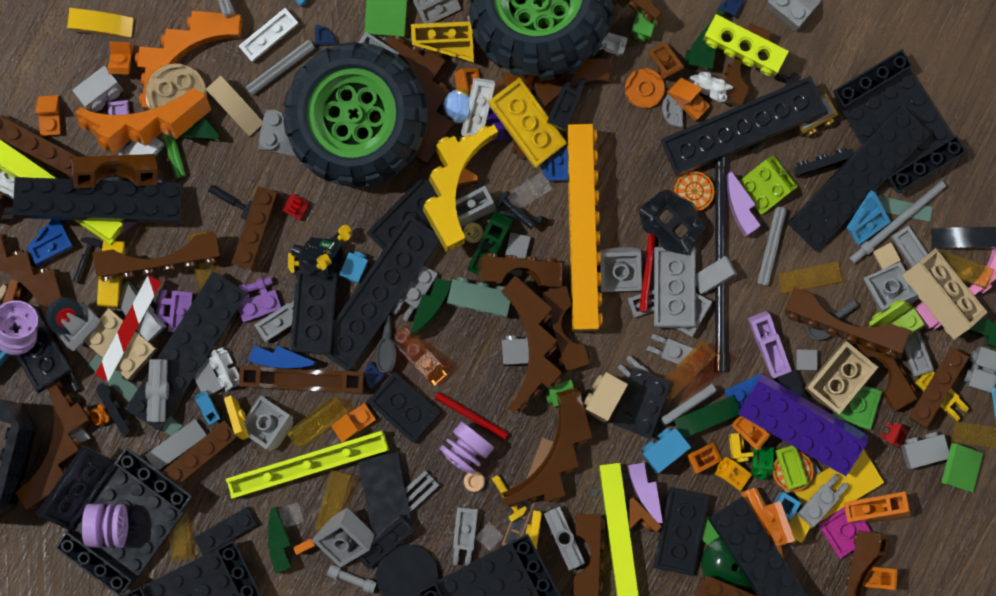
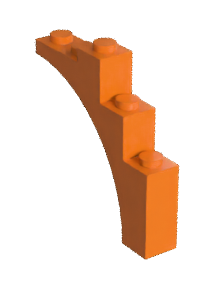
M192 11L191 17L188 16L187 28L190 31L165 29V34H162L161 46L164 49L139 47V52L135 54V64H138L137 67L140 70L145 71L141 75V85H144L143 93L139 95V104L142 105V108L145 111L150 110L146 101V87L150 77L156 70L168 64H175L181 57L203 44L221 39H241V15L233 14V16L225 18L222 13Z
M191 88L177 99L144 112L126 115H106L80 107L75 111V114L78 118V125L83 130H88L97 137V142L102 149L115 153L131 139L144 146L162 132L177 139L211 111V107L205 94Z

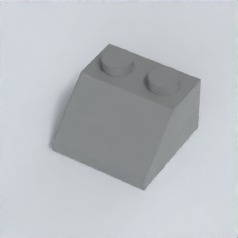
M769 0L765 8L796 32L819 5L821 0Z
M345 508L332 516L312 541L339 567H342L369 551L375 534L348 508Z

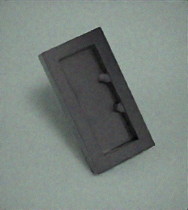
M796 369L776 377L780 385L809 401Z

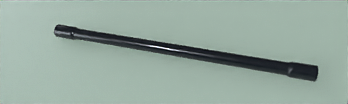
M727 156L714 161L715 262L725 256V169L727 167ZM725 282L715 287L714 372H726Z

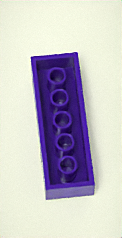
M760 374L738 412L740 416L844 476H847L868 443L867 434L763 374Z

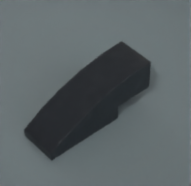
M996 227L932 228L931 249H995Z

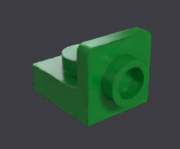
M761 446L759 450H756L753 447L752 452L754 456H752L751 477L761 480L771 478L774 448Z

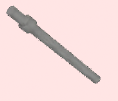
M940 181L869 242L865 241L860 246V249L849 258L850 261L855 264L863 256L873 252L875 246L946 187L944 182Z

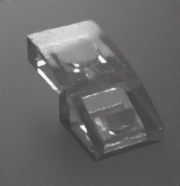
M542 172L509 191L508 200L512 205L522 209L553 189Z

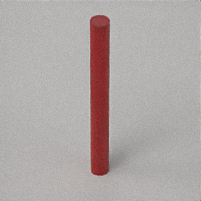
M649 233L639 312L647 313L656 239L655 235Z
M438 392L434 399L498 437L504 440L507 437L508 432L442 393Z

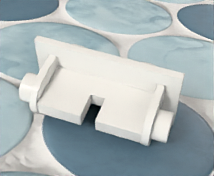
M608 33L602 41L603 45L599 50L604 49L606 52L616 54V56H623L628 38Z
M700 72L697 75L690 76V79L695 81L694 84L702 88L701 93L710 95V98L718 102L726 101V90L733 88V86L725 83L724 80L717 79L708 72Z
M223 347L213 350L209 354V363L216 370L221 387H224L227 392L233 386L239 385V373L236 367L227 368L228 365L233 363L227 350H224Z

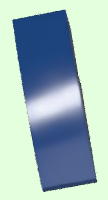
M254 345L248 361L262 366L284 369H303L314 367L316 362L279 346H276L274 353Z

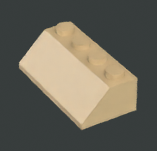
M936 248L902 275L906 283L913 288L919 299L925 303L932 315L942 324L946 333L953 339H956L970 329L987 313Z

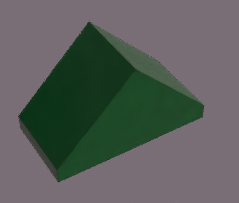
M204 117L179 136L180 139L221 142V137Z

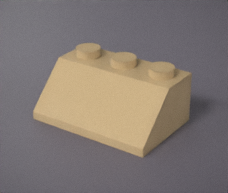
M845 341L841 343L804 389L818 402L839 415L878 367L850 343Z

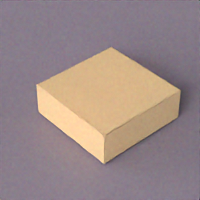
M892 243L872 252L881 270L900 261Z

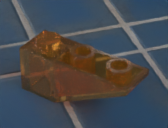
M405 326L392 336L395 346L433 386L449 373L416 337L410 338V331Z
M703 340L665 377V379L672 381L668 397L671 399L717 355Z

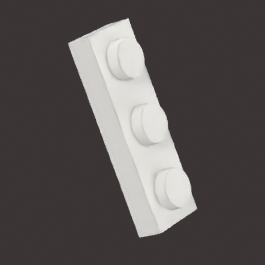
M284 8L241 43L239 48L253 63L299 24L289 11Z
M474 78L469 97V116L463 122L462 136L469 134L472 136L485 126L490 107L487 101L492 98L495 87L493 80Z

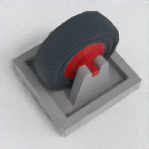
M65 297L52 302L46 312L47 324L72 351L83 344L87 335L93 332L101 321L84 302L79 305L77 301Z

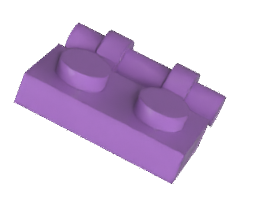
M261 277L256 279V282L239 285L241 289L248 292L238 308L243 323L268 315L281 308L276 290L267 292L266 286L273 284L271 277L264 279ZM260 289L261 295L250 298L249 292Z
M159 290L155 303L157 304L156 315L163 323H169V332L176 330L193 303L194 293L172 291V298L169 299L166 298L167 290ZM165 305H171L170 317H164Z

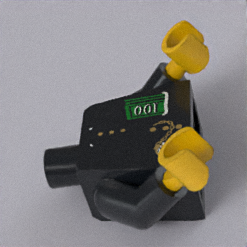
M343 225L338 229V233L331 238L311 237L304 246L294 244L291 255L299 258V268L308 276L314 275L327 280L342 260L343 240H349L352 230L348 225Z

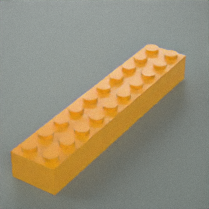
M593 124L568 125L566 131L572 332H597L602 325V313H598V306L602 305V294L598 292L597 288L601 284V272H597V266H599L601 259L600 252H596V246H599L600 231H596V226L599 223V211H595V205L599 203V193L594 188V185H597L598 170H594V165L597 162V150H593V145H596L597 130H593Z

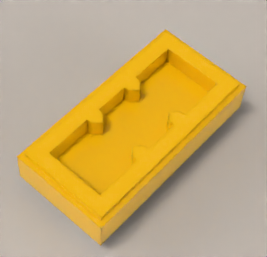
M231 395L225 397L224 401L234 434L242 440L249 438L244 422L246 421V415L240 409L239 402Z
M533 510L531 525L527 524L526 534L529 535L537 550L541 511Z

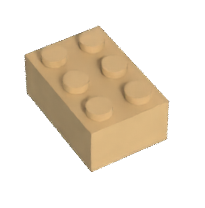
M109 308L101 316V321L98 323L97 328L84 339V342L102 358H104L124 319ZM135 331L115 369L127 380L132 381L149 362V359L156 354L158 349L149 341L147 342L140 333Z
M607 372L603 375H598L592 385V388L595 389L593 394L589 393L583 402L585 412L604 423L607 422L628 384Z

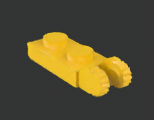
M935 372L922 375L915 384L924 392ZM950 389L940 408L958 422L960 417L950 406L955 403L964 412H967L969 408Z

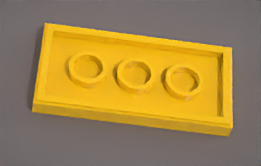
M520 77L487 101L534 168L567 144L558 129L547 124L549 117Z
M863 449L847 476L829 467L814 476L807 487L793 492L803 507L823 484L834 474H837L839 476L838 480L829 488L835 493L843 483H846L848 487L820 520L822 521L844 508V502L857 500L883 484L884 481Z

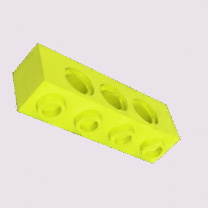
M717 14L703 38L709 47L714 49L718 47L724 50V54L731 58L736 56L742 59L743 64L749 67L756 66L761 69V73L767 76H776L789 52ZM729 34L732 41L724 42L721 35ZM747 43L750 47V50L746 52L742 51L740 49V44ZM758 53H766L768 56V60H760L758 58Z

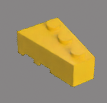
M470 21L411 24L412 45L475 62L474 37Z

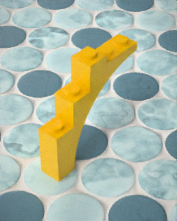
M495 125L490 127L484 126L477 131L478 133L462 137L459 140L460 142L457 141L455 136L451 138L444 137L436 145V153L444 168L442 166L437 167L430 174L429 181L438 198L434 196L426 200L423 212L446 252L465 243V235L460 227L456 211L455 197L457 184L470 159L487 143L497 138L498 130Z

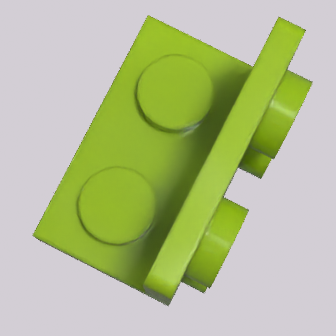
M774 155L767 158L739 181L755 203L754 206L760 214L765 213L798 187Z
M903 300L893 302L889 306L890 309L884 313L879 312L872 317L873 320L869 322L871 327L887 324L899 326L909 330L910 336L926 326L915 306Z

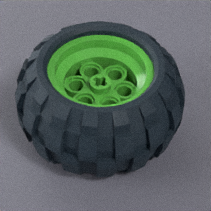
M470 0L469 19L478 45L501 69L504 67L510 70V73L514 76L527 79L529 76H539L541 81L553 80L556 74L566 72L570 75L581 69L583 61L588 58L592 59L603 45L602 41L609 33L612 23V0H525L526 2L522 5H519L522 0ZM557 12H564L562 16L555 15ZM529 19V22L521 23V20ZM543 24L549 25V27L546 29L540 28V26Z
M346 42L319 51L304 66L299 68L293 77L294 80L289 91L286 92L283 122L285 133L288 136L293 152L300 162L312 173L334 184L349 187H366L391 179L414 159L427 131L428 106L418 77L400 57L374 44ZM350 90L352 92L351 100L344 101L343 93ZM366 93H371L373 100L365 104L363 96ZM334 107L340 109V115L336 118H332L330 115V111ZM358 109L357 114L359 115V117H354L351 119L352 115L350 114V111H356ZM374 112L381 114V119L377 123H373L371 120V115ZM341 126L348 128V134L344 137H341L338 133ZM362 128H367L369 132L366 139H360L359 131Z

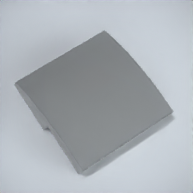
M412 0L423 23H434L461 9L458 0Z

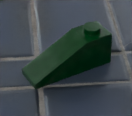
M719 9L716 14L722 17L723 10ZM715 15L694 41L690 50H686L684 62H688L687 68L711 72L713 69L716 49L706 45V41L703 38Z
M497 211L494 212L467 268L468 271L478 275L479 258L485 256V253H498L513 219Z

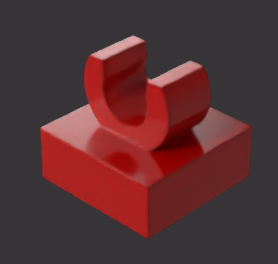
M291 193L282 211L301 221L310 203Z
M895 422L893 425L886 423L885 426L891 431L888 435L884 433L880 435L891 446L899 449L908 430Z

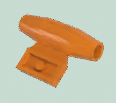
M757 487L741 492V496L744 497L783 557L781 545L795 541L781 501L766 505Z

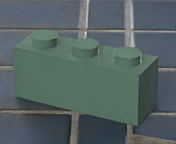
M457 277V280L452 279L447 305L507 318L510 301L501 293L505 287L497 286V289L489 288V284L477 283L476 285L469 283V279Z

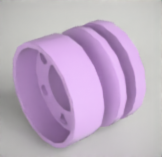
M13 300L6 302L0 306V350L10 355H20L28 352L37 341L38 315L35 309L28 303Z
M461 421L453 431L458 438L457 442L447 438L446 441L453 447L449 450L442 445L439 449L460 470L473 475L475 470L469 464L473 462L479 467L481 464L475 458L477 454L487 458L494 447Z
M87 504L82 519L84 545L86 547H102L105 540L108 548L113 546L116 548L124 547L128 532L126 506L124 504H117L115 507L114 504H109L105 511L103 504Z

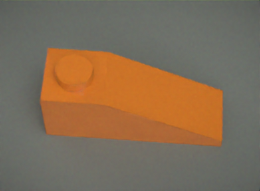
M906 492L844 502L847 523L893 520L911 516Z

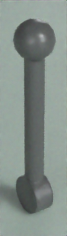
M626 472L622 473V480H628L629 474ZM602 486L597 489L592 488L590 494L597 496L598 492L602 491Z

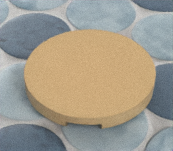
M183 64L165 65L156 70L147 83L146 101L148 107L151 110L165 105L182 96L191 88L207 96L205 82L200 74L189 66Z

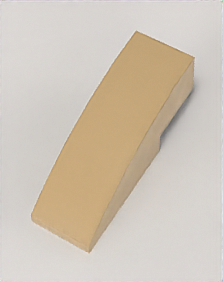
M219 76L206 88L207 92L249 137L262 126L263 121L222 76Z

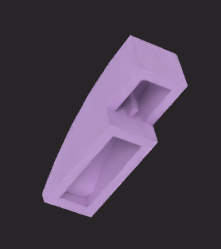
M731 171L726 176L728 201L735 221L744 237H746L761 225L749 210L755 203Z
M764 311L747 318L772 379L791 372L780 337L776 333L770 314Z
M645 463L627 465L631 483L641 504L658 523H663L656 482L648 483Z

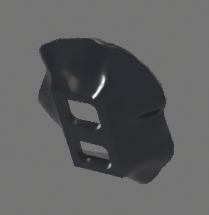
M671 190L659 192L639 209L643 229L647 233L657 236L662 248L669 252L690 253L695 242L705 229V223L699 217L692 202L676 195ZM665 209L673 215V218L667 224H663L658 219V215ZM679 223H682L688 229L681 238H678L672 232Z

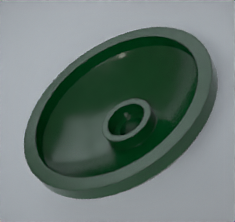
M720 537L714 539L706 547L702 556L701 569L703 576H709L745 592L752 589L739 566L736 570L731 569L732 564L736 562Z

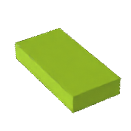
M789 446L776 450L775 452L787 489L791 490L808 484L797 448Z

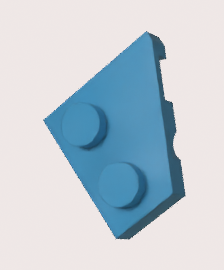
M871 190L847 226L849 234L857 245H860L891 222L875 192Z

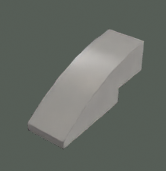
M129 281L121 287L119 306L125 315H127L139 293ZM149 305L137 327L138 332L147 342L152 341L167 327L154 313L155 310L151 305Z

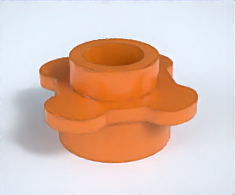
M102 404L91 410L92 416L90 418L95 425L104 426L105 422L108 423L110 421L109 413Z

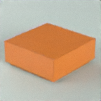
M311 538L295 546L293 549L296 555L316 546L312 541L313 539Z

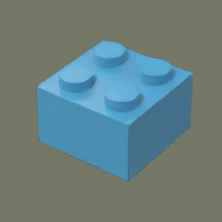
M666 428L657 435L660 438L655 443L652 440L642 447L643 452L640 455L655 473H660L691 448L676 428L671 430Z

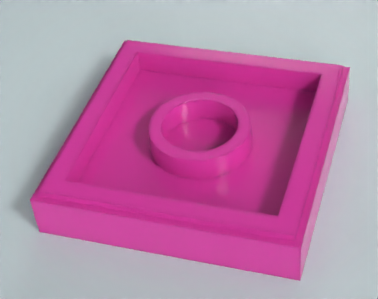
M845 507L817 524L839 559L855 550L854 538L858 530L871 531L866 522L847 523Z

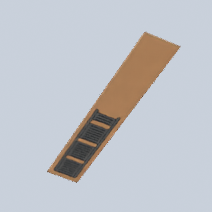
M542 437L527 478L542 464L552 447L553 441ZM536 500L519 502L517 508L521 509L526 506L527 510L521 517L513 522L510 521L501 545L504 546L522 537Z

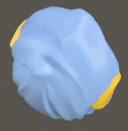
M457 88L449 92L444 99V112L454 123H463L469 116L470 95H468L466 90Z

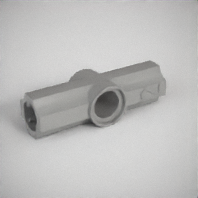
M149 359V378L146 383L145 395L146 399H148L147 421L150 422L166 421V400L169 397V382H167L168 360Z
M560 506L544 513L568 570L584 564L585 561ZM563 532L570 535V541L567 544L559 542V535Z

